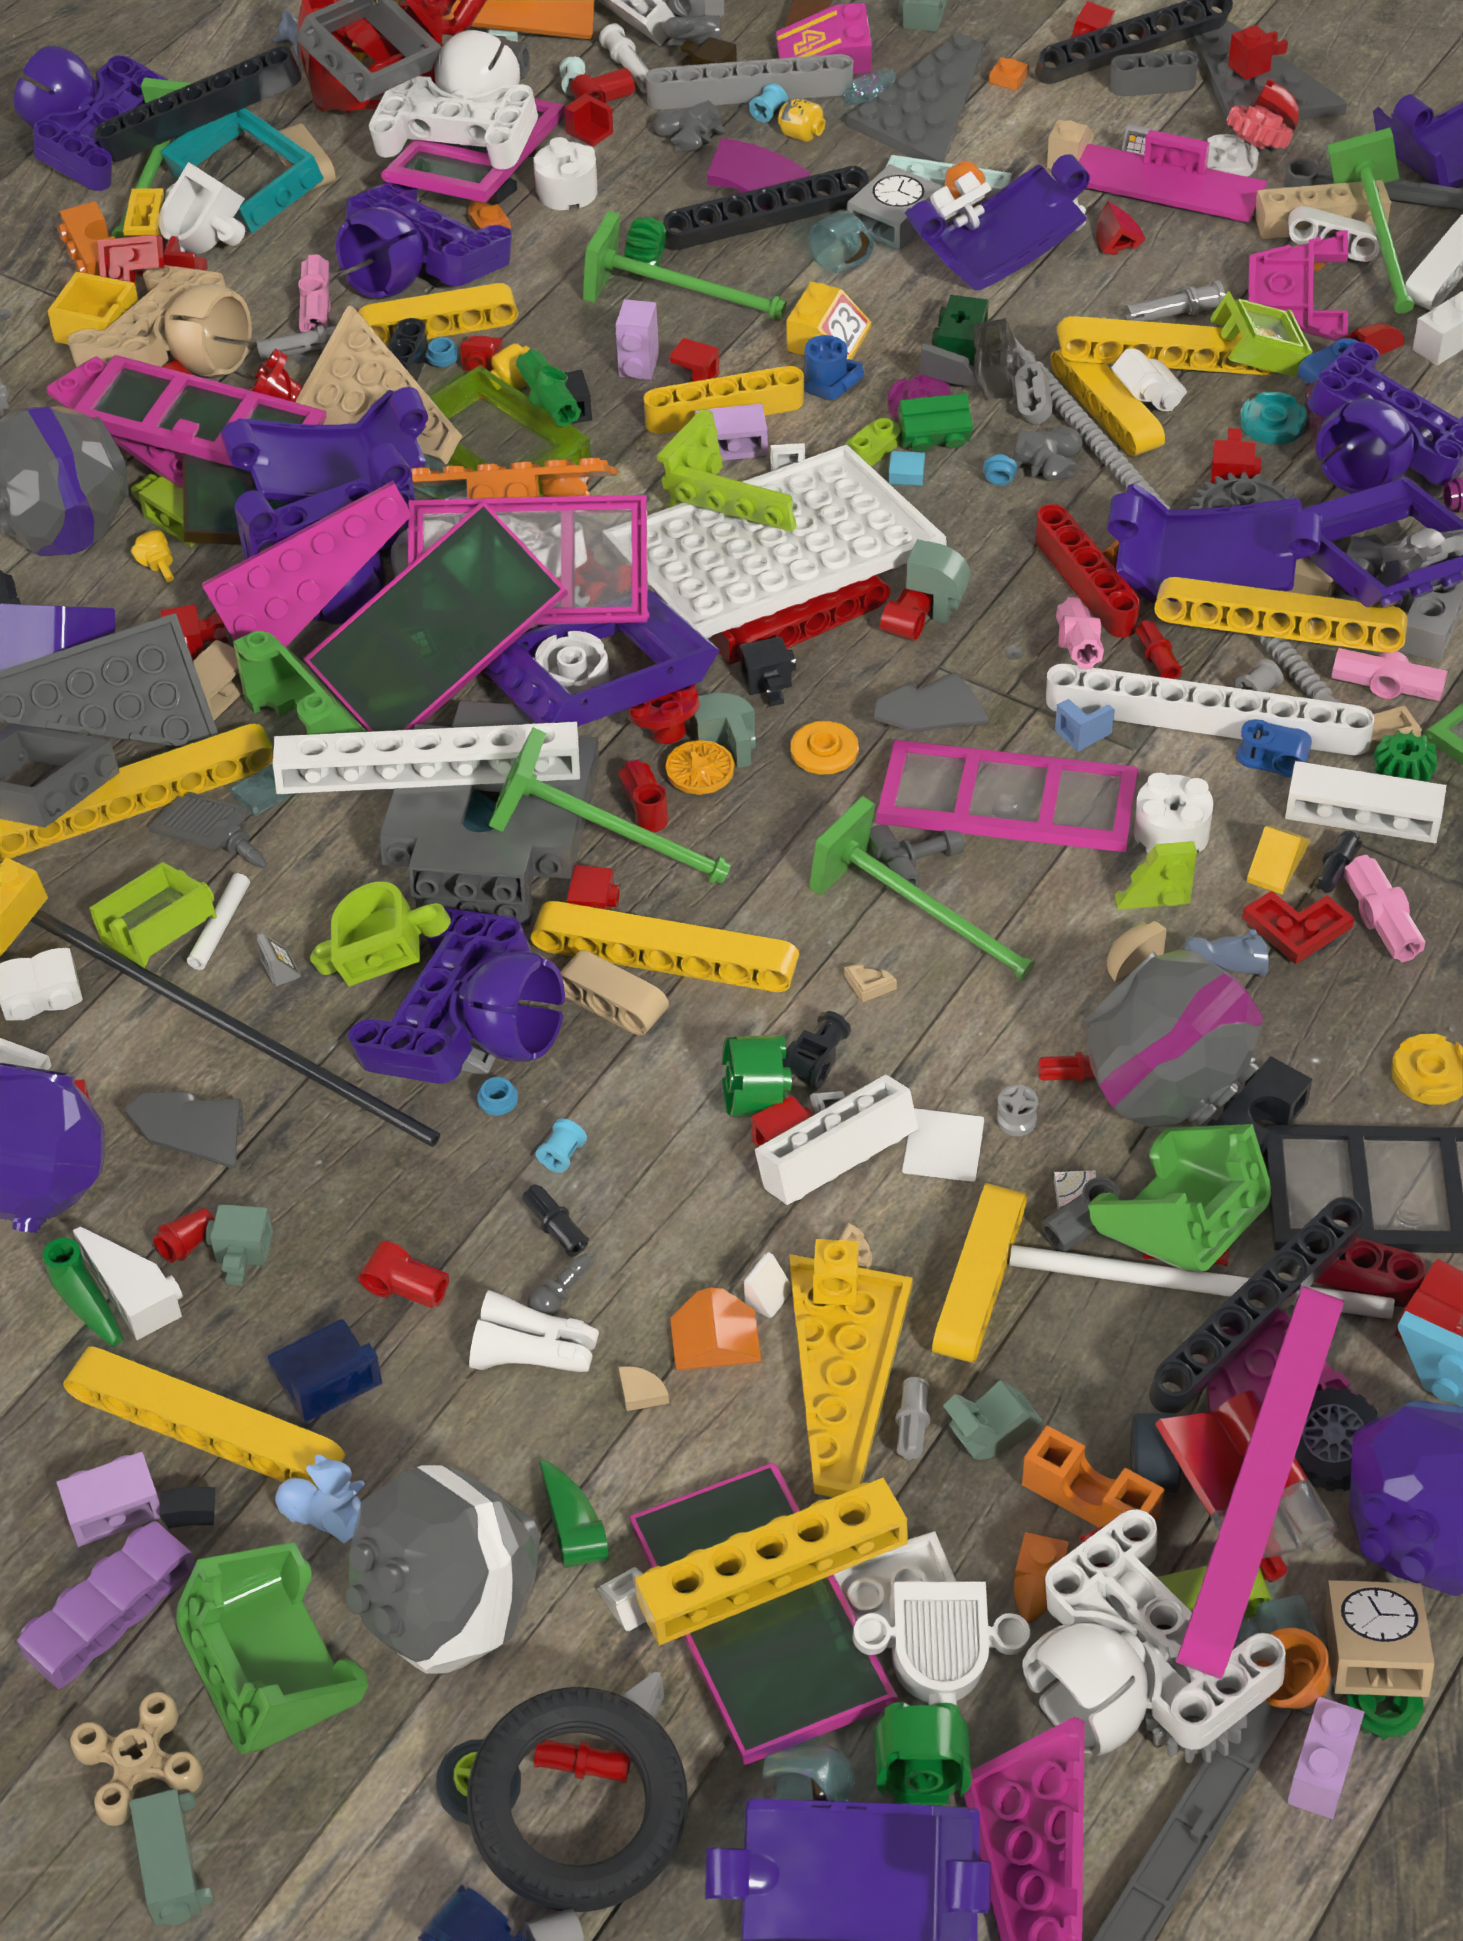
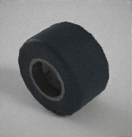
M1136 1413L1132 1418L1131 1471L1164 1488V1494H1176L1180 1488L1181 1467L1155 1423L1163 1418L1178 1416L1174 1413Z

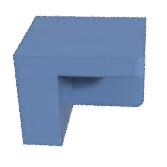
M1067 699L1057 704L1054 731L1079 752L1112 733L1115 709L1110 705H1106L1091 714L1084 713L1070 699Z

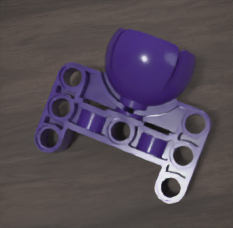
M46 46L31 57L25 65L23 72L52 90L46 92L29 81L20 78L14 92V108L19 117L33 127V153L36 158L89 189L102 191L111 185L112 156L108 151L101 148L94 134L96 127L110 118L145 104L141 89L144 78L168 79L129 57L117 55L111 57L96 72V80H93L87 65L72 51L59 46Z
M387 182L347 199L345 222L340 227L336 238V255L342 270L350 269L372 259L373 263L347 274L346 279L362 295L370 298H389L400 294L413 284L421 271L422 262L426 263L427 273L439 278L442 283L450 286L465 285L507 266L510 262L512 231L508 227L501 225H490L476 231L418 202V188Z
M1363 342L1352 344L1320 372L1309 397L1308 407L1315 414L1327 417L1319 429L1317 437V458L1319 460L1324 459L1332 449L1342 443L1341 448L1333 452L1321 463L1324 474L1337 487L1350 494L1399 480L1409 467L1424 475L1429 482L1444 486L1445 483L1452 482L1454 478H1457L1463 472V416L1458 419L1375 370L1379 352L1372 345Z
M383 443L374 447L368 455L369 476L273 510L261 492L255 490L247 491L235 503V513L244 560L393 480L409 508V500H415L410 467L395 446ZM409 519L379 550L394 544L399 535L409 528ZM378 551L322 609L323 618L326 622L331 624L345 623L386 586V568ZM319 612L313 620L320 621L322 618L321 613Z
M444 908L450 916L451 923L442 934L435 937L426 936L433 956L390 1022L377 1019L362 1020L350 1029L348 1039L364 1070L436 1084L450 1082L460 1074L462 1065L473 1049L469 1041L470 1039H474L482 1049L493 1057L505 1061L527 1062L541 1058L554 1044L559 1034L563 1014L559 1010L520 1005L519 1000L563 1005L565 1002V990L559 969L546 957L532 953L521 923L517 919Z

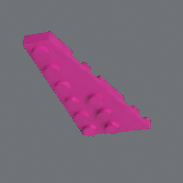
M393 480L202 582V587L234 641L254 631H264L272 634L283 645L287 646L412 516L411 511Z
M1075 1716L971 1770L972 1783L964 1797L967 1808H977L980 1812L979 1856L981 1861L991 1862L990 1899L1001 1941H1082L1085 1721Z

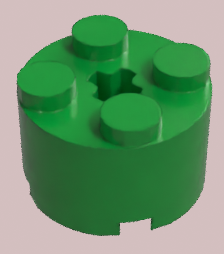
M784 1035L725 1038L722 1050V1065H726V1078H722V1089L727 1115L738 1118L751 1117L777 1103H783V1100L786 1099L785 1092L791 1091L792 1078L790 1068L783 1067L782 1059L786 1057Z
M898 1702L890 1704L885 1708L884 1717L877 1723L874 1730L876 1785L879 1792L885 1796L886 1790L895 1795V1803L919 1805L949 1803L948 1795L960 1790L961 1796L964 1795L971 1786L972 1773L968 1725L960 1716L959 1707L952 1703H940L935 1706H910L906 1703Z

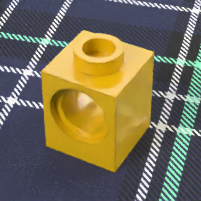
M816 1239L813 1271V1304L856 1306L859 1241Z

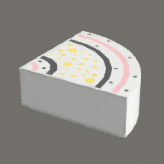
M1096 1170L1054 1173L1058 1210L1082 1194L1084 1185L1096 1177Z

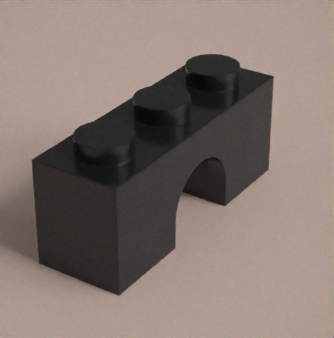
M1270 1056L1263 1066L1258 1068L1245 1081L1243 1090L1239 1094L1235 1093L1226 1102L1223 1114L1218 1120L1211 1119L1206 1126L1253 1124L1261 1154L1264 1158L1266 1156L1270 1131L1255 1122L1271 1121L1276 1124L1291 1125L1308 1104L1313 1079Z

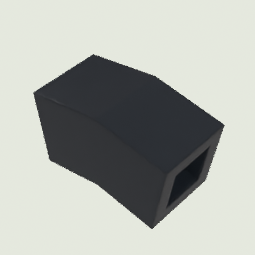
M182 1487L161 1491L160 1517L168 1529L189 1525H214L215 1487Z

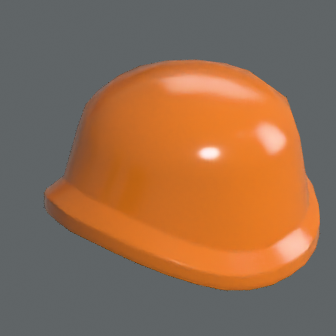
M1283 1628L1269 1633L1280 1639L1284 1645L1286 1653L1283 1684L1264 1701L1276 1708L1304 1709L1312 1707L1316 1704L1318 1697H1324L1331 1681V1668L1328 1663L1327 1648L1318 1637L1302 1629ZM1267 1661L1255 1662L1256 1665L1262 1667L1272 1665Z

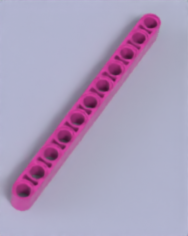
M1305 1286L1301 1288L1176 1663L1220 1680L1223 1678L1344 1304L1342 1299Z

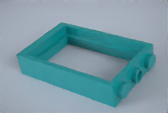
M243 108L183 134L160 152L171 174L178 179L188 162L196 167L240 133L246 131L294 165L240 205L233 218L241 222L245 229L252 234L322 182L324 178L312 154L251 111Z

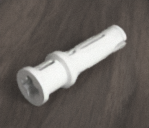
M610 24L606 26L599 35V42L604 48L609 49L613 61L622 64L624 68L631 72L632 79L638 85L641 92L646 93V74L649 70L636 54L635 44L631 39L625 37V32L620 25Z

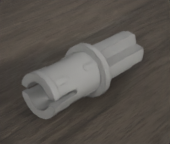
M911 1377L903 1381L901 1409L896 1413L895 1421L899 1426L897 1453L903 1456V1460L911 1461L912 1458L919 1459L923 1455L925 1428L930 1424V1415L927 1412L930 1385L926 1380L919 1377Z

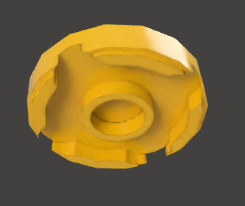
M1419 1034L1407 1038L1394 1053L1391 1063L1392 1080L1402 1093L1412 1100L1421 1103L1444 1105L1456 1101L1463 1096V1046L1457 1042L1454 1045L1446 1041L1445 1036L1438 1034Z

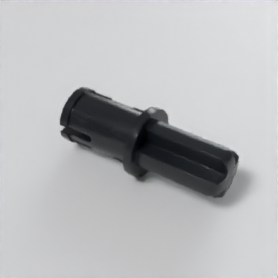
M1343 831L1335 842L1334 847L1324 854L1322 860L1324 865L1314 881L1316 889H1322L1324 893H1330L1334 890L1344 874L1345 866L1352 862L1354 856L1362 847V840L1358 841L1360 839L1358 834L1352 831Z
M534 1184L523 1193V1202L540 1220L542 1231L550 1233L569 1257L578 1255L587 1247L589 1238L569 1217L570 1211L565 1206L560 1207L542 1186Z

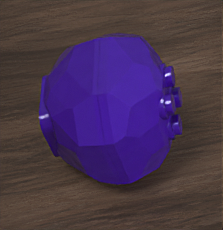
M0 1062V1219L13 1221L12 1229L37 1233L38 1229L41 1228V1225H44L47 1219L56 1217L75 1205L101 1175L105 1159L104 1122L87 1096L74 1084L76 1075Z
M1411 1401L1368 1422L1353 1434L1349 1515L1362 1555L1393 1576L1413 1583H1419L1422 1586L1453 1596L1463 1595V1407L1425 1401Z

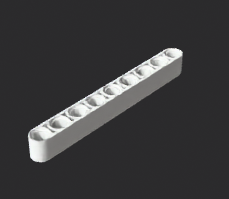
M1057 664L1052 666L1047 672L1046 704L1053 711H1057V704L1067 699H1070L1084 713L1089 714L1106 705H1110L1115 709L1114 721L1242 739L1241 729L1244 723L1249 720L1258 719L1284 727L1304 730L1312 738V750L1361 755L1366 753L1371 746L1374 715L1369 709L1362 706L1093 667L1092 669H1082L1078 665ZM1260 730L1257 731L1255 739L1259 740Z

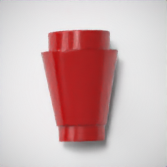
M200 1208L197 1211L161 1225L158 1233L153 1237V1243L157 1252L167 1262L184 1261L206 1238L208 1223L210 1220L215 1221L214 1216L206 1208Z

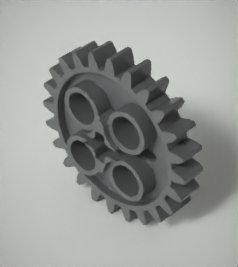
M1243 472L1241 478L1236 479L1232 473H1228V480L1224 481L1221 477L1216 476L1214 484L1205 481L1203 489H1196L1195 497H1191L1189 510L1232 507L1293 499L1295 493H1285V484L1273 486L1274 478L1272 477L1264 482L1260 481V474H1256L1253 479H1248L1246 472Z

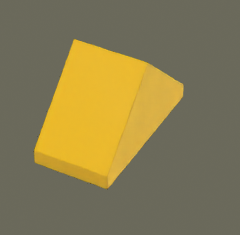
M163 188L131 189L123 228L125 236L160 235L162 239H165L159 228V215L164 204Z
M1265 826L1247 876V883L1283 895L1310 844V838L1275 826Z

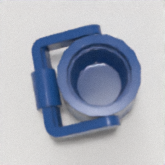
M820 335L806 343L804 382L805 390L809 394L834 400L864 377L862 363L847 359L848 347L842 339L833 335Z

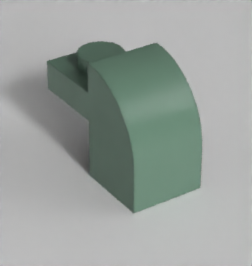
M917 539L907 561L906 589L933 594V621L947 623L951 611L958 610L960 601L970 581L971 571L969 565L952 548L939 543Z
M710 693L699 696V709L689 718V725L695 740L713 741L717 744L727 743L737 768L750 766L751 750L756 749L755 711L751 704L742 697L730 693Z
M999 1380L975 1403L955 1394L943 1405L952 1417V1420L949 1422L950 1427L973 1459L977 1460L992 1458L1017 1445L1043 1422L1020 1389L1002 1380Z

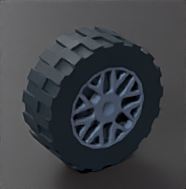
M1334 1387L1315 1391L1295 1454V1458L1308 1477L1311 1486L1315 1488L1322 1487L1326 1491L1332 1492L1338 1489H1343V1491L1350 1490L1353 1434L1361 1426L1378 1418L1375 1407L1372 1404L1369 1405L1366 1402V1398L1362 1395L1353 1394L1349 1389L1342 1388V1390H1337Z

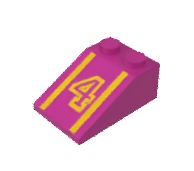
M865 3L834 5L776 31L779 58L845 54L853 59V74L871 73L872 43Z

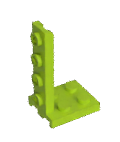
M701 409L657 455V461L662 462L665 469V474L661 477L663 489L669 490L671 498L667 508L681 503H688L789 532H793L796 529L797 524L793 515L791 495L716 475L723 467V459L720 454L718 433L712 411Z

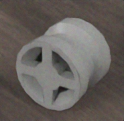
M1012 1085L1000 1092L998 1096L997 1124L999 1129L1005 1134L1024 1136L1032 1132L1037 1125L1038 1097L1031 1088L1023 1085Z

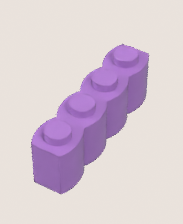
M156 1520L144 1527L135 1529L126 1539L122 1550L110 1557L107 1556L100 1559L94 1565L91 1575L86 1581L67 1588L58 1597L53 1610L41 1617L31 1619L24 1626L17 1640L22 1656L58 1690L65 1687L76 1679L94 1658L111 1648L129 1627L145 1618L163 1597L175 1591L190 1577L195 1566L192 1552Z

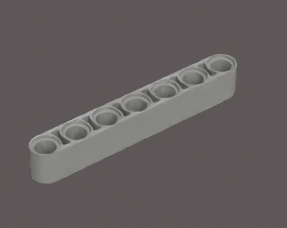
M830 54L655 68L646 74L647 104L653 109L663 110L693 107L707 100L713 105L749 103L754 97H760L763 94V89L769 83L780 85L785 90L788 100L846 95L853 90V59L845 54Z

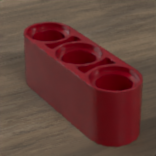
M1357 1237L1353 1245L1314 1283L1346 1292L1394 1298V1306L1406 1307L1424 1280L1426 1266L1423 1260L1414 1253ZM1306 1247L1312 1253L1321 1254L1320 1250L1315 1247Z

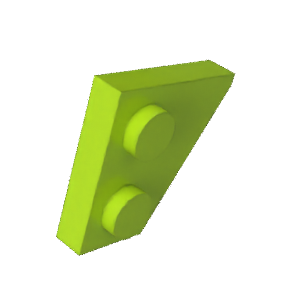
M1195 842L1155 844L1146 855L1145 862L1139 865L1130 875L1131 885L1125 892L1118 890L1115 894L1117 910L1190 904L1197 856Z

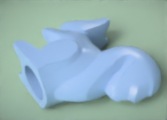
M318 1454L315 1456V1465H307L306 1467L307 1472L317 1487L307 1480L290 1478L279 1486L275 1501L280 1513L291 1522H299L303 1525L310 1523L319 1530L332 1534L345 1544L354 1534L361 1501L356 1495L365 1483L362 1480L349 1481L352 1473L347 1465Z

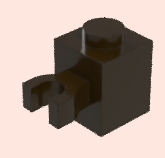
M709 37L701 47L687 40L680 46L681 52L689 54L681 60V66L737 62L736 44Z

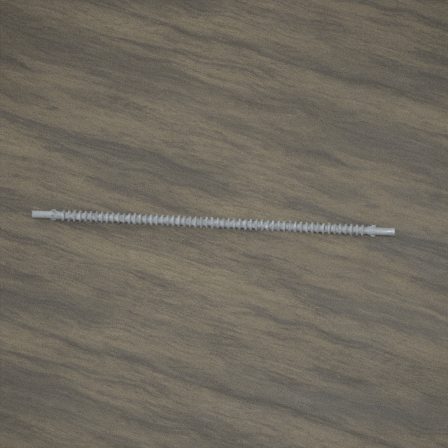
M1006 334L1002 339V344L1016 358V365L1019 368L1029 363H1036L1041 366L1049 379L1052 406L1055 407L1056 411L1060 412L1061 417L1065 418V421L1070 424L1071 428L1080 433L1085 444L1090 446L1091 451L1095 452V455L1100 458V461L1105 464L1106 468L1110 469L1111 474L1115 475L1126 491L1128 485L1136 483L1170 510V507L1165 504L1159 494L1149 486L1147 481H1144L1143 476L1139 475L1138 470L1134 469L1133 465L1118 451L1116 446H1113L1112 441L1108 440V437L1103 434V431L1098 428L1097 424L1093 423V420L1088 417V414L1083 411L1082 407L1078 406L1073 397L1068 395L1067 390L1059 384L1058 380L1053 377V374L1044 367L1042 362L1035 360L1034 353L1031 350H1026L1012 334ZM1238 608V609H1240L1241 611H1244V612H1249V611H1250V610L1247 609V608ZM1255 635V638L1260 640L1261 645L1266 647L1267 652L1272 653V657L1277 660L1280 666H1283L1285 672L1289 673L1290 678L1295 679V684L1300 686L1301 691L1306 692L1309 699L1342 703L1340 699H1335L1331 696L1332 690L1326 687L1325 682L1320 680L1319 675L1314 674L1313 668L1309 667L1306 661H1303L1302 656L1297 654L1296 649L1291 648L1290 642L1283 638Z

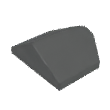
M923 343L919 373L962 386L978 387L981 384L975 375L976 368L968 365V358Z

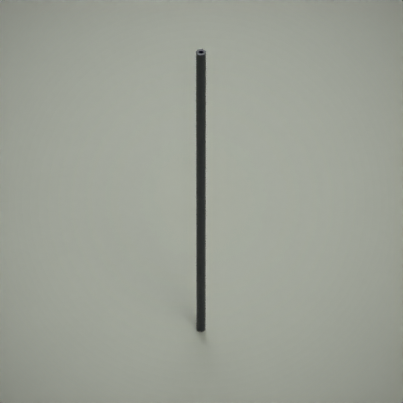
M41 909L30 920L32 923L425 1144L434 1147L438 1143L440 1133L150 970L141 967Z

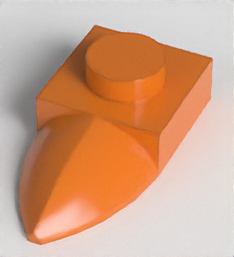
M470 201L467 209L468 219L476 231L490 225H501L511 229L509 218L498 204L491 206L485 202Z
M1025 1532L1015 1569L1014 1597L1020 1616L1030 1624L1047 1610L1045 1577L1047 1571L1067 1555L1069 1542Z

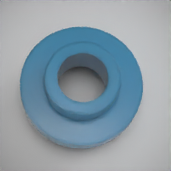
M445 337L433 339L426 350L427 361L437 367H448L459 358L457 346L454 345L451 339Z
M997 454L984 461L983 472L990 483L1006 485L1016 475L1017 463L1006 455Z
M493 1077L486 1080L481 1086L477 1096L478 1104L481 1110L487 1114L495 1116L504 1115L516 1107L518 1093L509 1080L502 1077Z

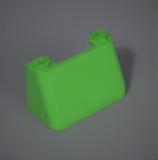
M254 631L233 641L245 704L254 714L261 711L260 707L265 706L274 708L278 716L295 709L300 721L306 726L307 735L368 732L323 681L275 636L264 631Z
M1253 1124L1166 1128L1156 1138L1149 1153L1150 1162L1155 1168L1157 1176L1133 1200H1119L1114 1193H1101L1088 1207L1091 1222L1100 1234L1182 1270H1208L1264 1211L1270 1201V1180Z
M295 1542L198 1559L178 1603L176 1619L180 1635L234 1747L241 1754L264 1750L357 1705L362 1700L369 1686L364 1669L358 1666L353 1659L339 1660L334 1664L302 1601L307 1586L311 1582V1568L309 1563L303 1559Z

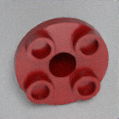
M275 348L266 362L263 361L254 375V379L257 381L253 388L249 387L248 390L295 402L303 386L290 378L288 372L283 369L288 355Z
M693 684L626 710L628 718L633 724L651 730L652 736L650 739L660 744H672L685 736V722L697 712L700 700L696 686Z

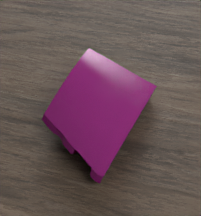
M721 138L707 173V185L736 188L739 194L808 177L810 172L792 160L769 149L738 140ZM759 206L763 210H770L766 206Z

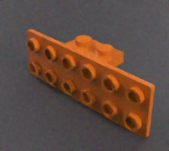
M460 0L454 3L449 15L442 16V20L454 18L453 12L460 3ZM487 0L471 26L590 40L593 34L594 0Z
M600 458L579 459V465L566 462V460L545 461V467L532 464V462L511 463V469L498 466V464L477 465V471H472L471 468H464V466L443 467V473H439L437 470H430V468L411 469L414 487L467 484V499L539 497L538 480L618 475L617 468L609 466L607 460H600Z

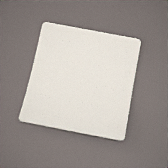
M914 1108L918 1130L908 1135L902 1172L905 1174L974 1182L977 1174L984 1117Z

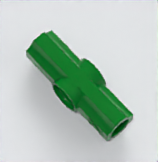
M529 349L526 353L519 355L515 365L531 389L528 396L529 401L537 407L545 409L557 426L567 427L570 423L577 421L581 410L577 405V401L565 386L568 380L567 375L560 369L550 366L539 350Z

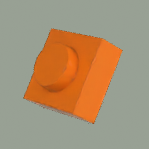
M1001 57L989 73V83L1017 91L1028 76L1029 64L1012 58Z

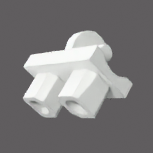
M969 172L954 182L961 194L960 198L955 200L947 186L934 192L930 196V200L945 221L959 213L960 216L953 220L955 226L959 228L965 224L970 230H974L980 225L978 216L983 214L985 210L982 205L974 208L971 205L982 200L985 194L989 193L992 189L988 182L981 185L973 173Z

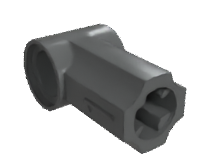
M1095 1177L1089 1180L1084 1185L1081 1195L1041 1221V1230L1045 1234L1048 1243L1056 1251L1066 1252L1097 1230L1091 1222L1088 1205L1101 1193H1114L1120 1200V1190L1116 1182L1106 1177Z

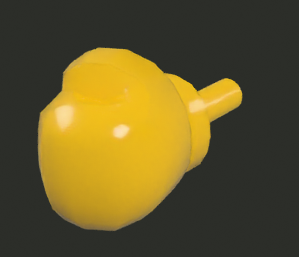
M151 530L137 537L135 545L131 548L134 559L141 565L150 567L152 571H161L167 582L173 581L174 576L169 568L173 562V557L164 533L160 530Z

